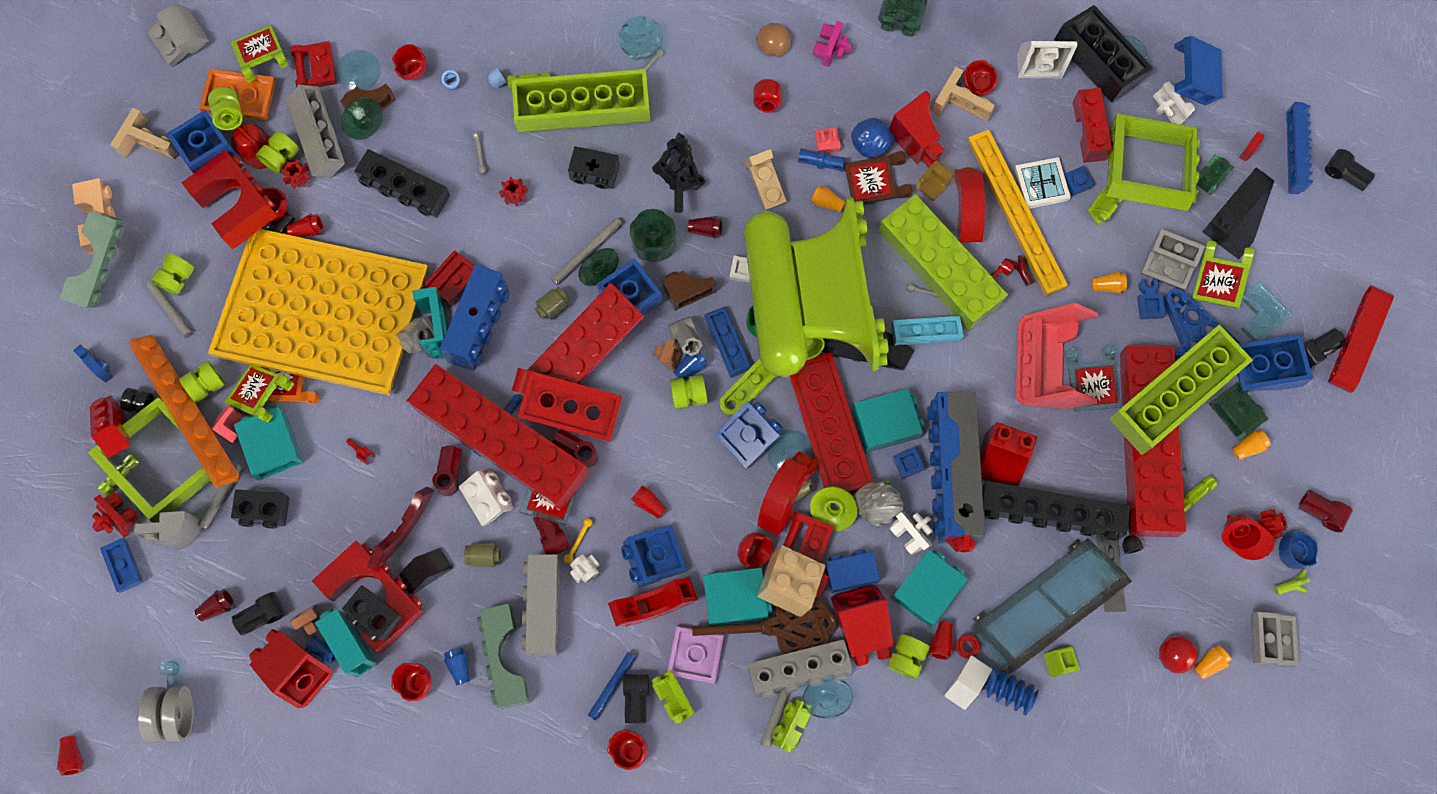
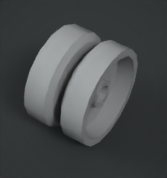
M171 686L168 690L165 687H148L141 698L138 718L139 730L144 742L162 743L165 739L168 742H185L191 733L194 718V705L190 689L187 686Z

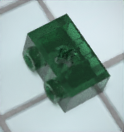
M1238 382L1209 403L1211 408L1239 441L1268 420L1265 410L1253 401L1249 391H1241Z

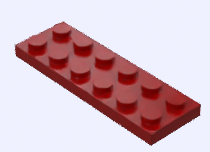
M610 283L527 370L580 384L645 316L614 284ZM546 393L541 396L540 402L542 406L549 407L553 404L554 398L551 394Z
M832 353L806 360L804 367L796 374L790 375L789 378L814 458L819 461L818 470L823 486L840 487L849 493L858 491L862 486L873 482Z

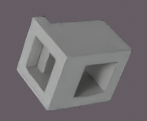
M427 316L415 318L396 334L400 340V345L409 354L420 352L423 349L420 345V340L435 338L433 324Z

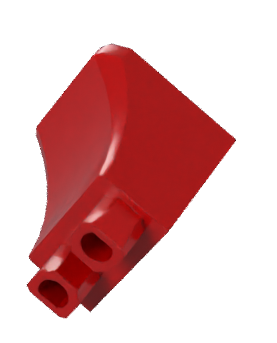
M926 90L894 114L889 129L895 134L896 143L916 164L922 161L930 169L939 162V156L945 149L938 143L940 135L933 124L930 113L931 94Z
M996 422L986 432L980 449L981 479L1019 486L1031 459L1038 436Z
M868 585L833 595L830 599L847 650L851 657H853L856 665L862 666L869 663L867 653L876 651L878 660L891 658V646H894L887 600L880 589L875 585Z
M272 629L266 635L268 644L263 649L258 647L250 653L249 658L252 662L249 665L273 694L296 708H304L331 678L332 670L291 637L280 630Z

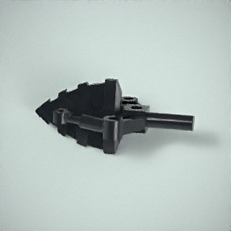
M679 132L675 139L672 138L667 142V150L663 152L659 161L652 166L653 172L660 175L665 183L670 186V189L674 190V211L676 213L683 212V192L693 189L698 190L705 184V178L699 175L695 162H693L691 145L688 144V139L684 138L685 136ZM688 168H689L691 177H688L687 175H685V172L688 170Z

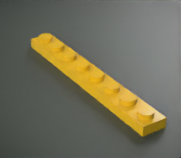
M988 129L970 136L967 142L1045 297L1066 289L1068 284L990 130Z

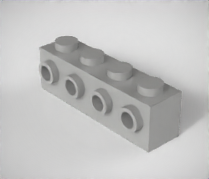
M298 85L286 101L311 174L314 177L332 178L345 162L319 87Z
M528 555V562L523 564V574L527 576V586H523V601H527V609L522 612V625H526V635H522L521 647L522 650H526L525 654L528 656H558L560 558L558 555Z
M840 640L748 663V670L755 697L769 699L776 696V692L785 690L786 693H792L800 690V686L809 684L810 687H816L824 684V680L833 678L834 681L846 679L848 674L852 672V665L845 641Z

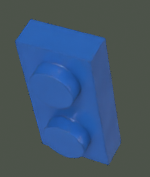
M121 538L100 548L116 592L121 593L143 583L127 539Z

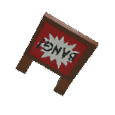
M898 151L887 156L845 163L850 196L853 197L854 202L863 201V204L895 198H910L912 196L911 184H904L895 188L891 165L899 166L905 164V153Z

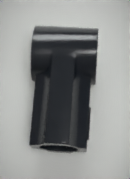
M1345 149L1336 150L1324 168L1326 174L1330 177L1344 179L1362 192L1375 177L1373 172L1357 163L1354 155Z
M1335 328L1315 340L1312 338L1303 343L1310 368L1325 360L1328 355L1347 345L1343 333Z
M270 592L259 597L254 605L231 617L235 629L243 636L263 624H271L280 620L286 613L276 593Z
M623 674L625 723H647L649 674Z

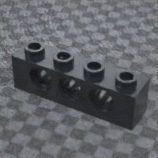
M367 149L354 170L359 179L358 182L367 188L372 186L378 189V192L385 197L393 196L406 207L411 205L417 208L419 213L427 217L432 215L437 218L450 197L446 186L370 149ZM386 173L385 177L378 178L380 174ZM400 183H406L404 187L397 188ZM425 192L423 197H416L419 193Z

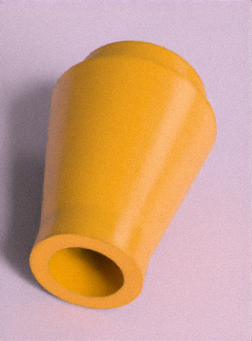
M818 185L810 200L815 203L814 206L830 209L838 213L841 212L845 204V200L841 199L825 185L823 187Z
M1117 271L1092 278L1093 292L1101 291L1121 294V291H1127L1126 273Z
M1261 429L1258 431L1253 430L1237 446L1232 448V452L1238 460H1242L1243 458L1267 451V447L1271 443Z
M1217 645L1215 648L1211 647L1193 670L1204 680L1208 676L1229 667L1228 663L1232 659L1220 645Z

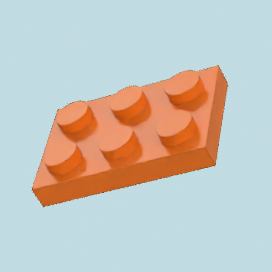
M209 69L199 110L201 112L206 110L208 114H211L208 102L209 94L216 88L227 87L237 93L243 118L267 121L277 81L274 77L254 75L256 80L248 83L242 73Z

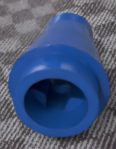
M700 353L694 356L686 354L673 373L678 378L683 377L685 380L705 368L704 365L707 363V360Z
M463 647L445 652V659L443 661L452 675L456 686L469 682L467 652L464 653Z

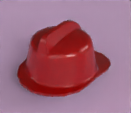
M245 123L235 128L231 138V147L235 153L253 168H267L256 157V154L263 145H269L268 140L270 136L262 128L254 124Z
M1246 514L1227 515V521L1221 535L1222 542L1237 555L1247 560H1259L1268 556L1273 551L1275 545L1274 537L1251 516Z

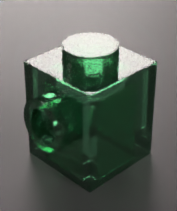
M1215 154L1199 173L1196 185L1211 196L1234 167L1226 159Z

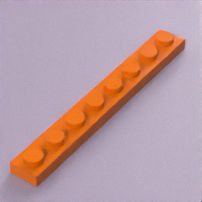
M154 335L130 339L129 346L214 487L217 488L237 482L240 475L194 400L183 388L178 374Z

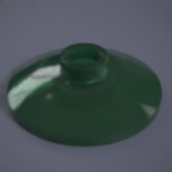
M360 97L353 100L347 105L341 117V126L344 133L355 140H363L372 136L381 125L383 118L382 108L377 101L369 97Z
M604 248L592 253L586 258L579 269L580 281L586 286H595L615 272L619 264L617 252L611 248Z

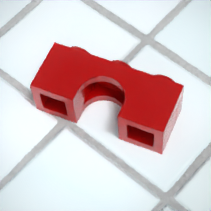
M1101 88L1078 90L1072 103L1076 122H1082L1083 135L1080 141L1083 163L1106 161L1112 151Z
M111 395L95 400L90 406L91 437L108 458L130 446L129 435L122 427L128 421V417Z

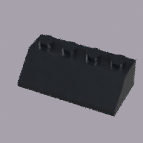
M1095 5L1065 22L1054 38L1055 41L1077 42V48L1071 59L1098 88H1101V92L1111 103L1128 93L1153 69Z

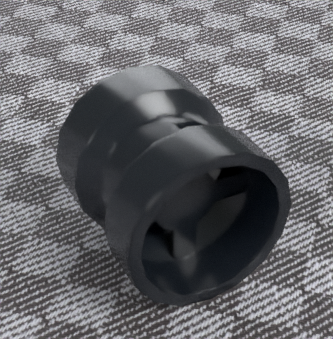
M127 388L122 394L120 407L123 411H136L139 413L154 401V395L150 392L144 391L139 393L136 389Z

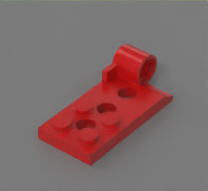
M517 368L512 391L524 394L518 413L519 418L610 442L622 396ZM549 393L553 396L554 402L551 406H542L540 399L543 394ZM567 400H574L577 407L573 413H566L564 411L563 405ZM590 406H596L599 409V415L596 419H589L586 415V411Z

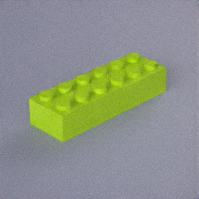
M646 69L512 80L514 122L518 133L651 122Z
M916 194L881 221L878 232L925 284L937 294L938 298L952 314L960 316L962 325L968 331L1004 303L1008 294Z
M1219 324L1113 414L1109 420L1136 450L1143 455L1244 369L1253 359Z

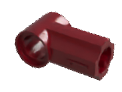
M563 429L557 431L552 438L553 444L579 460L587 468L597 463L598 453L591 442L583 441ZM584 451H592L589 458H581V454Z
M454 446L441 447L437 471L432 478L434 487L443 496H451L458 489L457 478L463 451ZM451 479L448 486L440 487L443 480Z
M1312 490L1306 491L1298 509L1321 520L1322 525L1327 529L1338 533L1343 532L1353 512L1350 506L1339 501H1330Z
M538 511L532 514L546 555H556L570 549L563 530L560 529L556 518Z

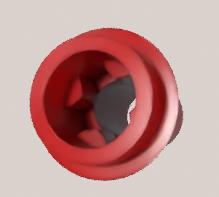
M311 213L293 224L287 225L288 234L296 237L316 236L324 230L320 216Z
M644 485L631 498L635 503L634 506L655 516L657 519L667 509L653 491Z
M945 621L939 622L929 646V650H931L930 656L940 660H949L950 655L953 654V624Z
M66 736L60 738L56 769L59 770L61 776L80 773L82 771L81 766L84 763L76 743V737Z

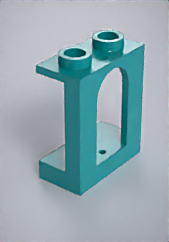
M436 287L412 291L413 300L422 315L431 313L435 337L420 340V345L429 358H444L440 350L448 330L444 301Z

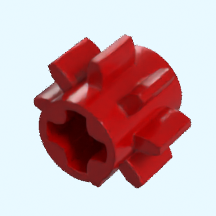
M298 159L290 163L287 161V165L281 170V173L285 176L282 179L286 185L290 184L293 189L300 186L306 187L305 183L311 179L307 173L309 171L306 164L301 166Z
M510 177L508 181L501 182L504 190L499 191V194L502 198L505 197L506 205L512 203L517 207L518 203L526 201L523 193H527L528 188L527 186H522L521 178L515 180Z
M1275 509L1260 512L1262 518L1257 519L1256 522L1268 530L1274 539L1283 537L1282 531L1288 528L1283 513H1276Z

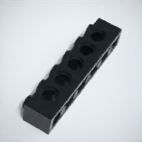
M985 481L982 485L983 513L987 519L998 520L999 517L1007 518L1010 523L1022 524L1023 521L1030 522L1032 526L1038 528L1053 526L1056 527L1057 531L1061 532L1076 530L1080 531V534L1084 536L1099 534L1104 535V538L1114 541L1125 536L1128 531L1129 505ZM1000 499H1007L1011 504V508H1003L1000 504ZM1024 503H1031L1035 509L1034 513L1027 512L1024 508ZM1048 507L1056 508L1058 517L1051 516L1048 512ZM1078 511L1082 515V521H1076L1072 516V512ZM1097 515H1101L1105 518V526L1100 525L1097 522Z

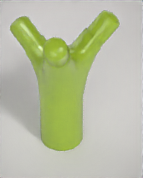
M1302 569L1292 580L1275 585L1276 594L1280 595L1292 590L1306 593L1307 589L1301 586L1310 581L1309 577L1304 578L1306 569Z

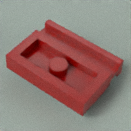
M454 250L424 284L427 288L436 287L442 299L452 306L464 292L475 265Z

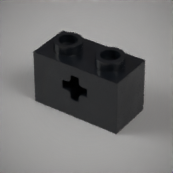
M574 146L568 168L569 178L581 185L588 183L600 189H614L620 166L619 156Z

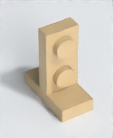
M955 67L937 97L932 112L940 116L949 102L987 122L995 105L988 99L971 93L969 89L959 87L958 84L963 70Z
M132 108L110 146L125 158H127L136 143L171 159H175L179 152L173 146L171 140L165 136L160 138L154 136L150 130L145 128L149 120L140 110Z
M771 149L742 160L745 169L748 168L764 210L787 202L771 159L774 158Z

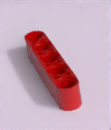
M1372 285L1367 288L1346 335L1345 342L1347 345L1340 350L1328 383L1349 393L1356 389L1393 302L1394 295Z

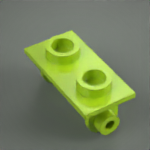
M1107 185L1088 208V212L1098 226L1101 222L1110 219V216L1118 207L1116 202L1121 203L1123 200L1106 197Z
M672 670L651 680L653 683L652 688H654L660 701L665 699L667 702L663 706L671 722L674 721L675 725L695 714Z
M792 698L791 702L784 709V717L780 725L773 732L771 744L791 753L792 749L795 750L802 733L794 729L796 725L803 729L805 728L812 714L810 712L812 707L803 701Z

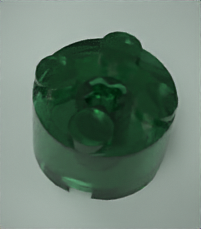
M883 0L878 16L881 29L885 31H893L895 29L902 31V34L905 36H914L915 32L921 29L928 4L927 0Z
M647 209L640 212L630 224L632 248L639 259L650 262L661 261L672 256L676 247L675 223L671 217L659 209Z

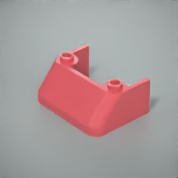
M1072 303L1028 314L1020 319L1017 333L1016 399L1019 403L1026 406L1059 409L1097 404L1096 398L1077 392L1072 386H1062L1063 343L1070 342L1077 336L1080 321L1097 318V312Z

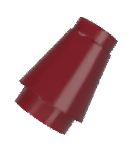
M716 216L689 219L688 232L715 239V237L721 236L722 219L716 218Z
M225 589L221 591L216 590L194 612L196 617L203 622L230 611L234 601Z

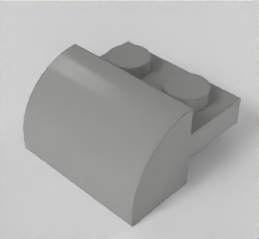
M179 5L165 8L157 13L156 16L159 21L147 31L166 63L173 67L188 53L195 55L209 41L190 10Z
M1161 229L1147 253L1148 256L1140 274L1152 279L1156 278L1162 283L1185 291L1205 246Z
M185 511L160 513V521L158 523L135 524L134 534L142 537L144 541H151L153 545H167L175 550H180L188 547L196 540L201 529L198 526L201 520Z
M1266 612L1252 613L1254 664L1260 666H1299L1296 616Z

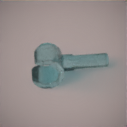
M163 661L160 666V673L167 675V690L174 686V677L179 671L178 664L171 661Z

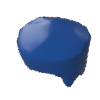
M1292 530L1282 537L1278 548L1279 557L1287 567L1301 569L1317 564L1318 546L1311 536L1298 530Z

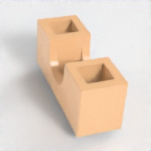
M100 178L72 184L74 203L83 213H88L90 210L115 217L114 209L110 203V199H112L111 188ZM84 224L78 225L80 246L89 254H93L91 242L81 233Z

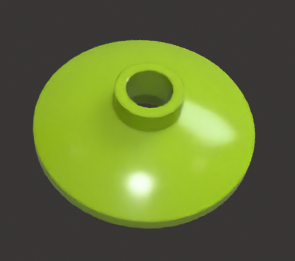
M828 486L821 488L814 494L810 503V512L814 519L834 526L833 531H842L854 523L858 514V507L854 497L848 491L840 487ZM832 503L838 504L839 507H833Z

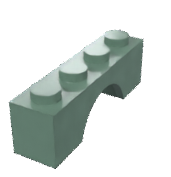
M88 211L81 233L91 242L93 260L90 267L82 274L66 277L59 299L85 308L95 307L100 302L102 283L107 281L109 263L116 256L117 249L115 245L117 239L119 240L124 232L123 220L98 211Z
M508 603L480 610L481 617H477L480 632L484 631L485 641H482V650L484 656L488 655L490 665L486 666L488 680H493L494 690L490 691L493 705L497 704V708L502 710L530 703L526 679L522 676L511 674L505 668L501 656L504 642L516 631L512 606Z

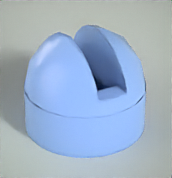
M498 68L489 73L488 80L493 87H501L507 83Z
M447 70L442 74L441 80L447 89H455L459 85L460 78L455 71ZM455 78L457 80L452 83L446 84V82L451 81Z

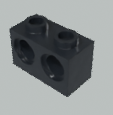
M235 490L231 519L239 522L238 525L243 527H253V524H262L264 528L277 529V525L286 526L290 497L281 492ZM252 504L251 512L244 514L245 507ZM276 506V512L268 516L269 508Z
M363 585L358 588L342 607L348 613L345 618L355 626L359 623L366 628L364 633L373 641L379 639L385 642L404 620L401 615ZM366 602L367 610L362 614H358V605ZM381 617H385V627L377 630L376 621Z

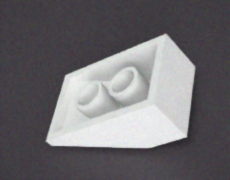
M1029 41L1021 43L1017 53L1018 78H1062L1077 48V42Z

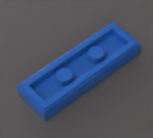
M726 306L704 314L730 378L747 372L752 366Z

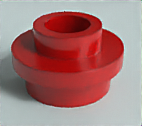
M964 634L958 638L956 651L961 657L969 659L971 655L976 657L980 652L981 644L976 636ZM965 642H969L972 645L971 651L964 649Z

